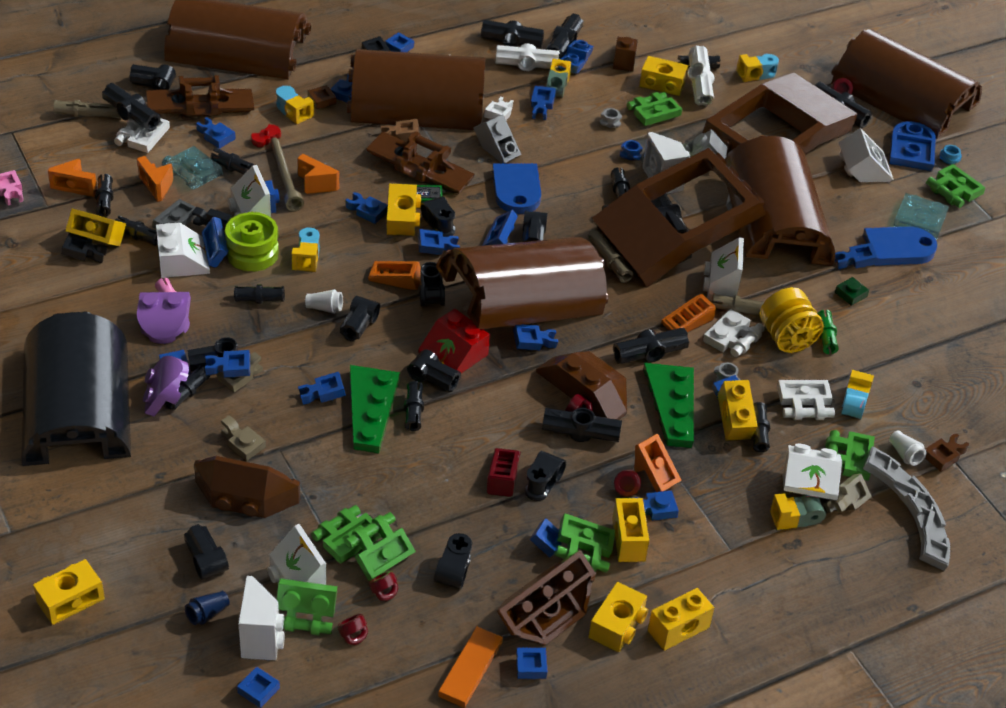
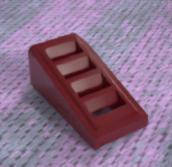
M495 448L487 478L488 494L513 496L521 451Z

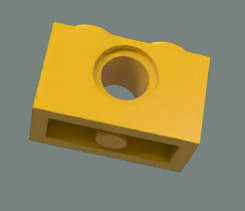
M648 56L641 71L639 86L680 96L686 82L688 65Z
M389 183L388 235L415 236V227H420V213H416V208H421V194H417V185Z
M72 208L65 231L120 246L126 223Z
M749 380L724 381L718 392V400L726 441L751 439L758 426Z
M616 498L612 521L615 530L618 562H645L649 546V535L643 498Z
M86 559L33 584L36 601L52 625L105 599L102 581Z
M616 582L591 620L589 638L614 651L620 652L625 643L628 645L631 643L636 632L635 627L637 623L642 624L648 614V609L645 608L647 596Z
M697 587L651 610L647 631L665 651L710 628L715 607Z

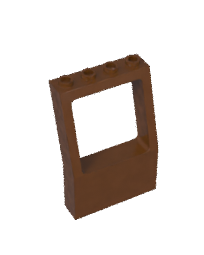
M791 73L759 85L707 119L703 133L712 129L727 146V156L738 145L748 141L730 127L760 107H764L802 132L801 135L792 141L797 143L806 154L821 143L851 132L857 113L796 73Z
M707 148L636 184L592 217L597 228L601 230L613 248L624 257L625 262L646 287L650 286L692 253L766 215L763 205H765L763 199L758 193L752 194L749 184L744 179L742 181L738 179L739 175L732 166L727 167L725 165L726 161L719 152L715 154L710 148ZM709 171L715 172L743 203L686 233H678L651 201Z

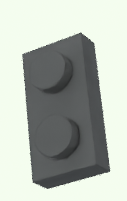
M178 199L153 219L152 228L156 229V225L166 223H182L186 226L196 218V216L192 215V211L196 207Z

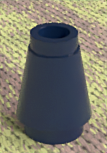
M224 591L191 598L189 603L185 605V613L191 624L204 625L228 607L230 600Z

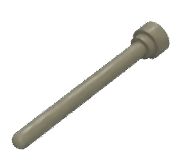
M272 138L270 143L286 190L284 197L286 208L290 211H298L304 205L303 197L294 188L278 138Z

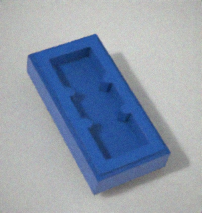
M213 217L203 229L202 237L208 264L216 268L228 253L221 219Z

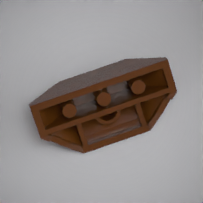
M590 351L554 356L536 368V372L571 399L578 393L587 398L592 404V412L595 416L620 420L627 414L626 377Z
M221 456L208 457L203 460H195L194 462L195 482L213 508L242 513L247 516L267 518L300 502V482L290 479L285 474L269 466Z
M579 550L548 568L504 600L496 611L512 636L544 646L586 615L592 582H594L596 573L582 551Z

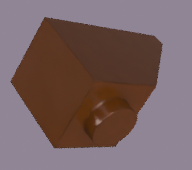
M617 37L613 69L634 71L638 39Z

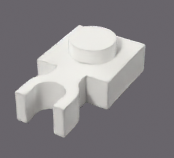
M500 97L498 103L492 101L485 109L484 117L493 119L503 114L505 120H507L511 115L514 101L504 102V97Z

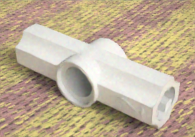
M524 44L521 47L497 45L495 64L518 66L523 71H531L534 68L550 69L552 59H559V51L536 49L532 44Z
M696 45L690 48L688 53L690 62L688 77L692 80L695 103L707 106L714 99L712 87L714 74L710 71L707 49L704 46Z

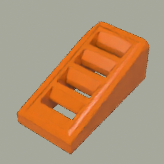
M374 261L368 279L369 281L418 290L421 266L418 261Z
M700 294L661 320V323L668 330L685 328L689 332L714 320L716 307L703 294Z

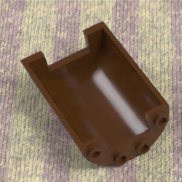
M175 0L168 18V35H165V61L289 79L291 72H295L296 69L293 49L296 42L304 43L306 36L310 35L311 23H308L306 14L218 0Z
M873 29L863 30L855 39L852 38L849 41L847 50L840 62L834 66L831 73L833 75L831 84L840 78L850 80L853 86L851 95L903 122H917L929 127L934 132L936 139L948 130L953 112L961 106L967 111L972 110L980 103L982 86L979 85V82Z
M356 49V53L351 54L350 67L352 69H349V82H352V99L347 101V113H351V122L396 125L398 121L418 119L419 127L474 130V127L482 124L485 75L484 57Z
M762 135L743 142L730 151L725 158V165L727 167L732 166L739 175L738 179L740 181L744 179L751 187L752 194L758 193L765 202L763 208L766 215L738 229L740 238H744L743 250L745 257L768 259L775 242L814 246L809 256L810 263L833 266L835 248L802 148L794 141L784 137ZM727 186L732 208L742 204L743 202Z
M581 237L453 248L452 250H446L440 256L436 268L446 282L455 281L457 272L460 274L473 293L467 314L474 325L480 329L603 315L605 304L608 303L609 299L604 260L599 256L593 245Z

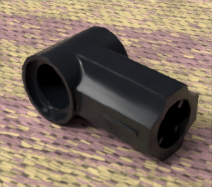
M133 64L130 68L129 79L133 84L152 86L154 90H169L176 77V71L173 67L166 64L160 65L158 68Z
M524 212L522 242L543 240V235L546 233L548 213Z
M360 296L353 298L349 314L340 326V333L346 340L354 342V340L360 339L369 323L376 322L380 313V303Z
M224 337L217 340L214 346L187 350L191 371H194L199 365L201 367L211 366L206 365L205 356L223 357L224 351H238L236 340Z
M427 349L422 350L407 366V372L413 380L418 382L428 380L448 391H453L461 379V372L439 362L436 354Z
M200 524L190 527L184 534V540L193 556L194 566L200 579L202 580L229 570L224 550L221 546H216L207 527L200 526Z

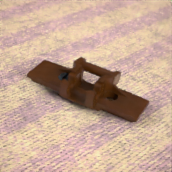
M214 75V77L184 78V76H179L178 89L146 90L147 106L157 114L181 113L186 116L219 115L221 112H250L254 110L252 90L220 88L219 75ZM191 86H209L207 94L193 95Z
M417 131L408 137V142L382 132L366 148V151L395 165V170L421 182H432L436 185H442L443 188L459 194L475 175L446 160L451 153V147L447 145L444 147L424 138ZM417 144L431 150V154L425 158L416 153ZM436 170H441V171H444L445 173H443V174H438V173H436V172H434V171H436Z

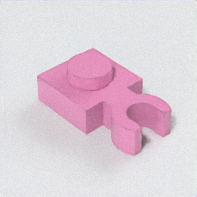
M16 171L1 173L0 197L4 196L5 203L8 206L11 205L10 199L18 198L20 202H23L22 184Z

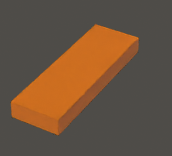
M477 626L439 689L438 697L465 708L500 648L503 637Z

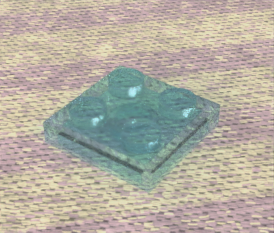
M906 193L893 226L921 228L937 239L949 206Z

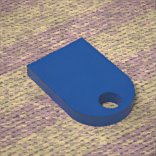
M917 122L897 124L891 136L889 164L933 171L936 143L934 132L929 127Z
M537 163L493 164L492 173L495 198L498 206L507 212L513 210L516 214H524L525 211L536 210L541 202V187Z
M864 228L863 237L866 244L872 243L878 255L877 265L923 264L931 261L935 256L937 241L933 235L921 228Z

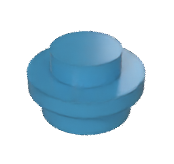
M946 145L939 154L940 158L947 164H956L962 158L960 148L955 145Z

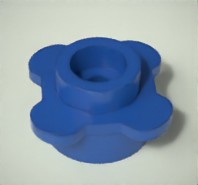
M628 140L621 145L620 157L628 160L641 159L640 152H642L643 148L639 142Z

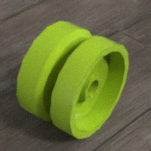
M247 212L238 214L226 224L225 240L228 249L226 255L229 263L235 268L256 272L269 268L277 261L279 255L278 226L270 216L258 212Z

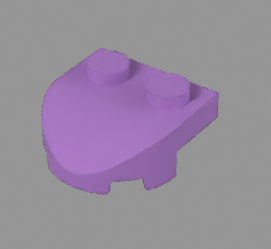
M140 293L137 319L142 334L146 335L151 342L166 344L174 342L176 340L175 337L182 332L186 333L190 326L188 318L191 301L190 293Z
M164 356L153 369L150 368L145 376L147 389L143 396V401L146 402L145 414L155 416L166 401L176 405L181 397L179 392L180 381H187L189 371L187 362L173 356Z

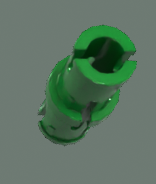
M821 310L817 314L821 317L824 324L823 332L819 337L822 339L823 352L829 354L828 347H830L831 354H835L839 350L836 339L837 327L833 325L831 311L826 310L827 317H825L824 310Z

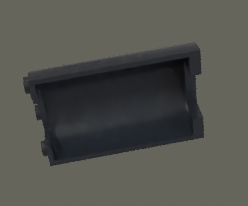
M86 311L57 313L39 322L28 333L24 343L22 466L49 464L48 446L102 442L104 459L131 457L128 347L123 332L111 321Z

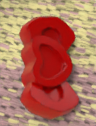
M269 124L260 133H252L250 136L251 142L256 147H264L270 143L272 138L281 137V129L276 125Z

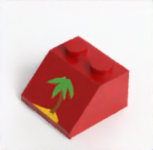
M454 308L437 319L419 347L418 353L422 350H430L436 354L439 362L463 373L488 356L490 334L484 329L477 328L472 320Z

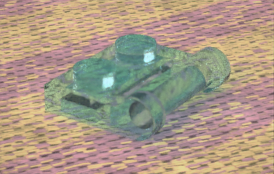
M195 146L173 157L166 156L162 161V166L172 164L173 172L186 181V185L191 189H196L223 175L222 167Z

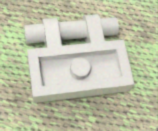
M129 119L127 126L117 132L114 143L121 146L127 142L128 147L148 153L170 128L169 121L161 119L157 129L150 132L134 120Z
M730 309L704 334L703 341L721 352H724L729 347L731 348L732 356L738 357L749 350L752 342H757L761 338L765 328L760 323L749 327L750 319Z
M828 380L778 381L777 389L781 405H791L792 407L783 408V418H793V420H802V418H815V420L834 418L835 409L825 408L824 406L831 405L832 402ZM802 405H813L814 408H803Z

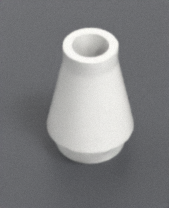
M334 289L307 294L305 299L306 308L335 314L336 311H341L343 307L342 292H337Z
M895 431L890 436L889 442L895 447L906 464L915 466L924 460L926 450L922 443L903 434L901 431Z

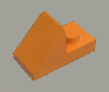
M305 154L297 158L298 176L304 179L305 193L331 192L339 189L338 170Z
M146 156L137 158L140 179L157 202L162 201L173 183L172 164L156 168L155 164L150 163Z
M80 159L48 169L50 189L91 197L95 196V191L97 190L95 173L82 171Z
M658 433L635 445L634 470L635 472L645 470L656 492L665 491L682 481Z

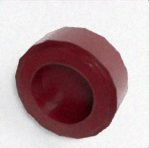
M846 78L837 79L831 85V88L840 94L843 92L852 94L853 92L852 83Z
M578 393L571 399L565 411L573 412L578 408H583L584 405L592 411V404L587 398Z
M622 470L614 479V488L621 496H633L641 486L640 477L633 470Z
M387 571L370 580L368 584L372 593H375L380 601H389L398 592V580L393 571ZM391 586V591L389 593H382L383 590Z
M355 614L348 617L337 626L341 637L349 645L361 643L368 634L367 622L363 614ZM361 630L357 637L351 638V634Z

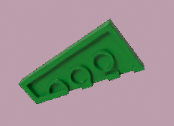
M644 363L643 371L648 378V387L654 398L655 410L658 411L660 417L659 423L666 445L692 448L694 442V368Z
M350 365L353 449L380 453L400 379V372Z

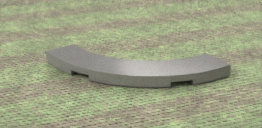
M872 446L867 454L863 469L887 484L897 493L910 510L920 534L921 553L919 559L945 571L950 559V540L947 538L944 528L946 523L936 502L915 476L911 477L900 468L901 464Z

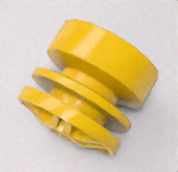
M790 287L773 293L765 300L760 309L759 316L767 331L771 333V337L777 347L783 352L794 353L802 351L816 342L823 332V320L812 307L806 294L799 288Z

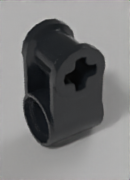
M444 196L421 203L422 216L434 231L442 232L443 237L455 234L456 228L453 225L455 211L448 204Z
M426 262L421 266L420 306L425 304L445 306V285L435 262Z
M540 451L526 473L528 479L525 487L526 496L535 501H541L548 497L550 491L563 476L566 460Z
M456 533L450 536L442 558L439 559L434 582L462 589L471 560L472 540L468 535Z

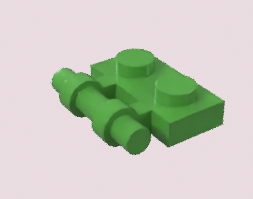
M654 92L648 97L642 98L640 96L634 98L633 101L627 102L628 110L635 109L634 115L644 126L679 117L682 114V108L672 97L667 98L665 92Z
M954 164L938 171L936 177L938 180L929 177L926 181V184L931 187V191L935 194H941L946 198V202L950 205H956L958 208L964 205L965 201L963 199L970 202L983 195L986 188Z
M830 431V435L826 439V448L835 450L837 454L839 450L845 451V455L840 454L843 476L851 477L854 474H862L864 480L869 481L871 473L865 471L863 467L870 448L874 447L875 436L849 431L848 437L843 438L840 437L839 431Z
M356 505L349 509L344 508L337 513V517L330 521L325 520L318 525V529L311 532V536L316 542L325 538L323 540V547L340 564L362 550L360 545L350 549L346 545L345 539L351 536L355 529L359 527L364 528L372 523V518L367 513L357 518L361 511ZM378 532L370 537L372 543L380 539L381 535Z
M391 512L384 516L378 515L372 519L371 524L364 528L359 527L355 529L352 535L345 539V543L350 549L356 545L361 546L363 551L354 557L367 580L377 577L416 552L403 528L397 529L394 532L389 525L395 522V517ZM377 532L380 533L383 539L373 544L370 537Z
M564 513L560 521L557 541L567 544V548L557 545L554 556L565 559L580 548L590 552V556L586 554L584 556L594 572L599 570L607 573L610 562L601 560V556L609 558L611 555L615 530Z
M280 578L277 601L279 610L287 611L283 624L285 631L294 632V629L311 631L312 635H320V633L331 634L333 623L323 622L322 617L334 616L338 586ZM297 612L312 614L313 619L296 618Z

